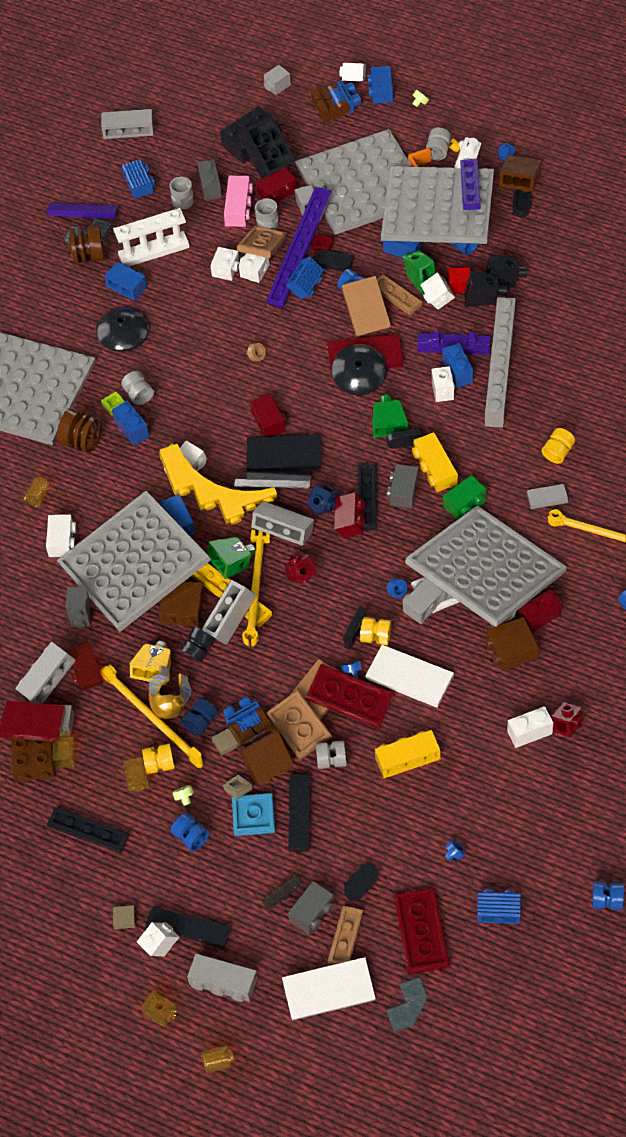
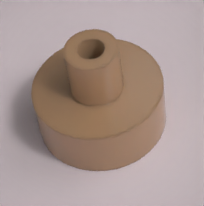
M253 343L247 350V355L252 361H261L266 354L265 347L261 343Z

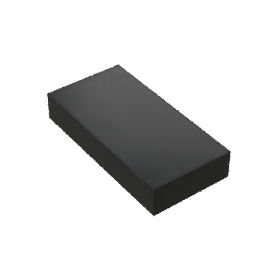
M319 249L315 262L322 268L344 272L350 269L353 255Z
M358 608L343 637L344 648L352 649L361 631L363 617H366V609Z

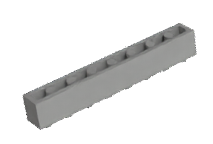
M497 297L485 410V426L503 428L515 316V298Z

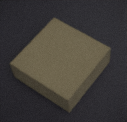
M229 728L211 737L221 756L234 750L239 745Z
M237 775L223 784V788L227 793L239 799L252 790V784L240 775Z
M134 906L113 907L114 929L135 928Z

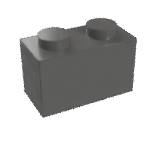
M214 159L197 162L205 201L222 198Z
M396 464L395 471H391L390 475L392 486L388 487L387 490L390 506L413 508L418 482V467Z
M67 587L66 611L71 627H90L92 606L87 587Z
M312 882L288 912L289 922L310 935L313 930L319 928L324 915L329 914L333 910L335 905L333 894Z

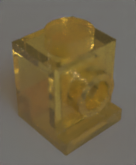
M152 990L141 1006L144 1016L163 1027L168 1022L171 1023L177 1013L175 1003L157 994L155 990Z

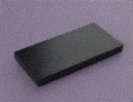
M320 435L247 438V470L321 469Z
M239 470L235 477V486L309 488L313 479V472Z

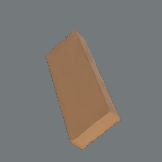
M384 274L377 279L381 295L411 316L422 306L421 300Z
M343 905L327 962L328 966L351 961L363 916L362 909Z

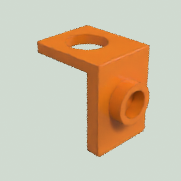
M430 148L409 154L408 161L410 165L418 167L419 165L431 162Z

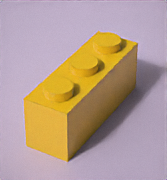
M433 432L415 439L412 452L414 457L419 459L422 472L427 473L430 486H434L435 490L440 492L458 485V474L435 433Z
M432 730L427 732L421 731L415 736L404 737L397 742L380 745L375 749V759L383 778H387L440 760V748Z

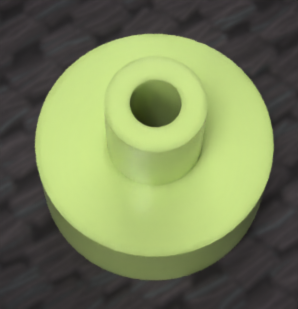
M417 89L412 94L416 98L412 104L416 107L420 103L426 105L430 100Z
M188 785L176 789L172 794L175 800L181 799L183 806L191 803L189 796L194 794L192 786Z

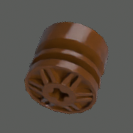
M100 225L88 226L87 234L85 235L82 228L78 227L79 235L77 236L75 228H70L68 238L69 249L75 265L79 264V256H82L83 264L87 262V255L91 256L92 262L104 261Z
M72 407L68 408L62 415L58 425V443L70 448L75 446L79 451L91 453L101 436V417L90 413L84 414L83 411Z

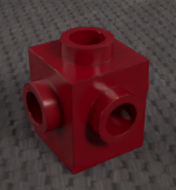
M306 554L295 555L288 559L289 562L284 564L286 568L285 575L288 580L298 584L309 581V577L318 573L311 557Z
M564 702L552 715L553 732L571 737L583 724L582 708Z

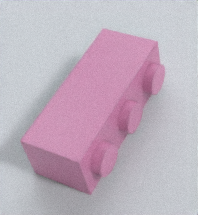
M229 176L224 210L225 226L246 227V221L250 220V209L248 207H251L252 203L250 194H253V183H250L249 176Z

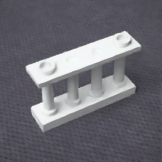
M178 208L113 228L118 242H123L124 249L118 251L121 263L133 266L189 248L184 231L180 232L179 225L186 223L181 209ZM172 227L173 234L164 237L163 229ZM156 232L157 239L147 242L146 235ZM139 237L140 245L130 247L129 240Z

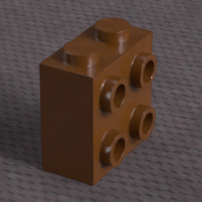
M507 155L500 170L499 186L506 189L533 192L540 176L541 160Z
M183 582L162 598L159 609L161 624H177L188 627L193 625L199 626L204 595L202 583Z
M524 617L487 629L485 643L488 649H492L493 661L496 665H499L501 671L538 659L539 648Z
M273 727L237 746L253 781L258 785H265L271 782L273 777L278 774L283 775L290 770L289 768L294 766L279 732Z
M10 738L12 775L15 782H27L33 779L46 780L50 777H55L53 742Z

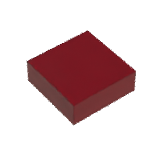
M318 234L312 245V251L319 252V249L330 251L334 244V238Z

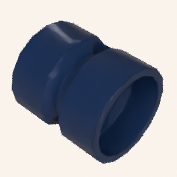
M198 698L191 706V711H187L183 716L181 723L192 734L201 736L208 727L207 723H211L218 712L208 701Z

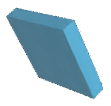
M272 793L243 795L239 799L232 796L234 836L275 833Z

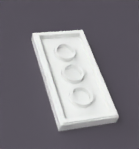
M382 645L365 678L438 708L454 677V673Z
M365 957L282 977L292 1020L375 1000Z

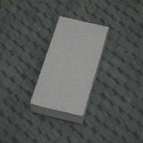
M564 484L527 490L531 509L568 503Z

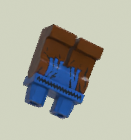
M341 80L337 82L338 84H331L327 88L318 90L316 87L310 89L312 102L323 123L345 115L348 112L350 114L354 112L355 106L361 104L359 94H354L355 87L352 82L344 84Z
M245 697L239 702L241 710L236 712L232 706L223 710L227 729L229 728L239 745L270 727L278 731L275 725L266 717L257 701L252 702L249 697Z

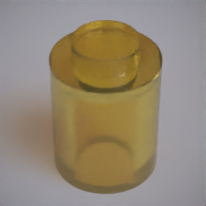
M43 477L34 478L24 495V500L32 506L39 507L50 489L49 482Z
M227 1046L201 1052L206 1073L230 1068L231 1063L235 1062L232 1049L228 1050Z

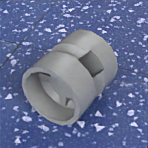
M437 127L430 131L426 149L430 148L431 159L443 160L447 156L451 140V134L448 130Z
M182 176L174 178L170 182L172 204L177 209H187L194 202L191 181Z
M268 198L259 200L255 205L257 226L275 230L279 224L276 202Z
M140 371L128 373L121 382L122 387L129 394L135 405L147 403L154 395V390L146 382L145 377Z
M344 740L334 741L331 745H328L327 742L316 743L318 769L330 768L331 765L335 767L346 766ZM330 752H336V757L330 758Z

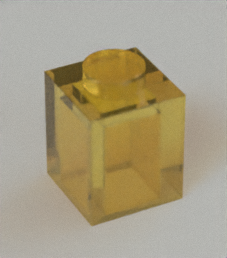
M63 735L59 737L58 742H53L52 760L55 768L75 767L76 744L74 737Z
M143 757L123 761L129 791H142L144 788H149Z

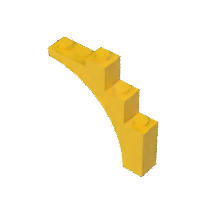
M178 444L160 450V458L175 496L179 494L184 496L193 490L200 510H211L218 504L226 524L231 523L233 525L241 522L244 518V510L247 512L252 511L262 501L271 504L277 497L275 487L260 491H240L211 482L189 464Z

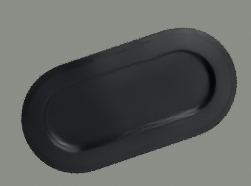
M516 189L512 212L517 217H526L530 212L531 191L524 192Z
M419 429L394 432L386 437V443L391 449L414 445V440L423 437V434Z
M372 864L361 866L345 883V896L352 901L361 899L378 881V869Z

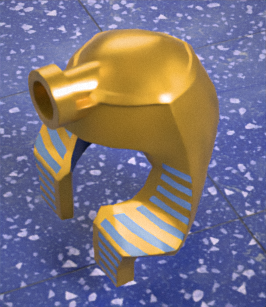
M164 666L159 667L158 675L151 676L149 679V702L152 711L159 718L171 719L177 717L183 711L191 696V687L188 682V676L178 674L180 687L176 696L165 695L162 685L168 682L170 677L169 668Z

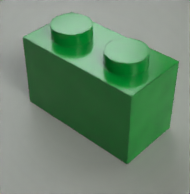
M471 475L443 495V507L458 520L476 506L484 504L487 489Z

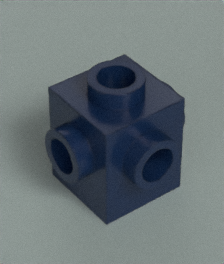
M325 483L317 484L309 494L307 505L312 507L315 513H329L335 508V498L338 497L340 492Z

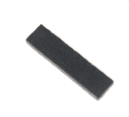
M376 464L357 465L358 495L365 501L366 505L364 509L365 525L363 531L377 530Z
M290 775L289 852H309L310 775Z
M55 807L47 823L49 828L120 854L130 837L129 833Z
M151 907L145 923V927L148 928L152 922H165L173 928V931L179 937L224 949L231 933V927L156 907Z

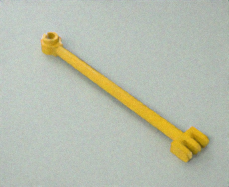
M557 509L549 512L548 523L551 526L567 525L626 542V534L566 518Z
M251 530V543H256L251 592L256 597L249 608L247 630L242 635L243 642L247 646H250L249 639H251V646L256 645L258 642V633L255 630L263 547L264 543H270L271 534L266 533V536H263V531L260 530L259 535H256V530Z
M104 666L100 670L101 676L107 682L113 684L186 753L191 763L197 768L203 767L201 753L194 746L191 748L116 677L117 672L113 666Z

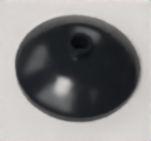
M127 307L116 308L104 314L98 321L96 327L97 338L109 350L117 352L130 351L139 347L147 339L150 329L149 322L146 316L136 309Z
M364 344L347 346L333 360L332 376L334 382L342 391L356 396L370 394L377 390L385 379V360L371 346ZM361 363L362 366L358 367L356 364Z

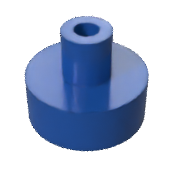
M505 143L498 148V157L502 161L506 160L507 155L515 156V148L509 143Z
M393 578L387 585V592L392 597L402 598L407 592V584L402 579Z
M353 661L341 665L343 673H349L350 676L358 678L357 671L361 670L362 666L360 661Z
M451 839L446 844L448 852L445 854V857L449 861L453 858L461 860L467 854L465 848L455 839Z

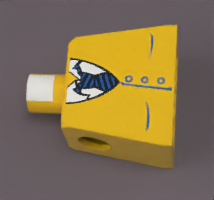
M158 641L155 646L143 645L130 662V678L149 682L151 676L158 675L160 666L169 668L170 671L171 650L167 649V644Z

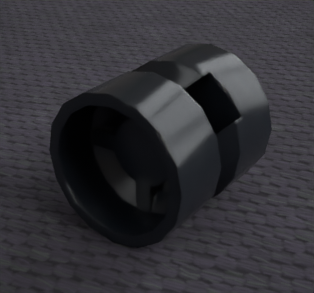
M194 626L189 634L191 639L186 640L180 650L202 662L207 654L206 648H211L216 638Z

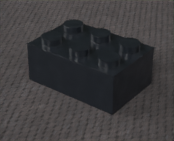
M256 107L220 131L222 147L242 164L250 160V157L237 134L270 115L261 107ZM275 120L277 126L279 127V129H280V131H281V125H280V123Z
M272 115L237 134L261 179L296 161Z

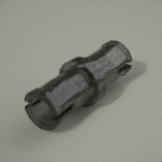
M294 875L283 885L275 887V891L262 899L263 905L268 910H271L282 900L286 901L289 899L290 894L302 887L300 879Z

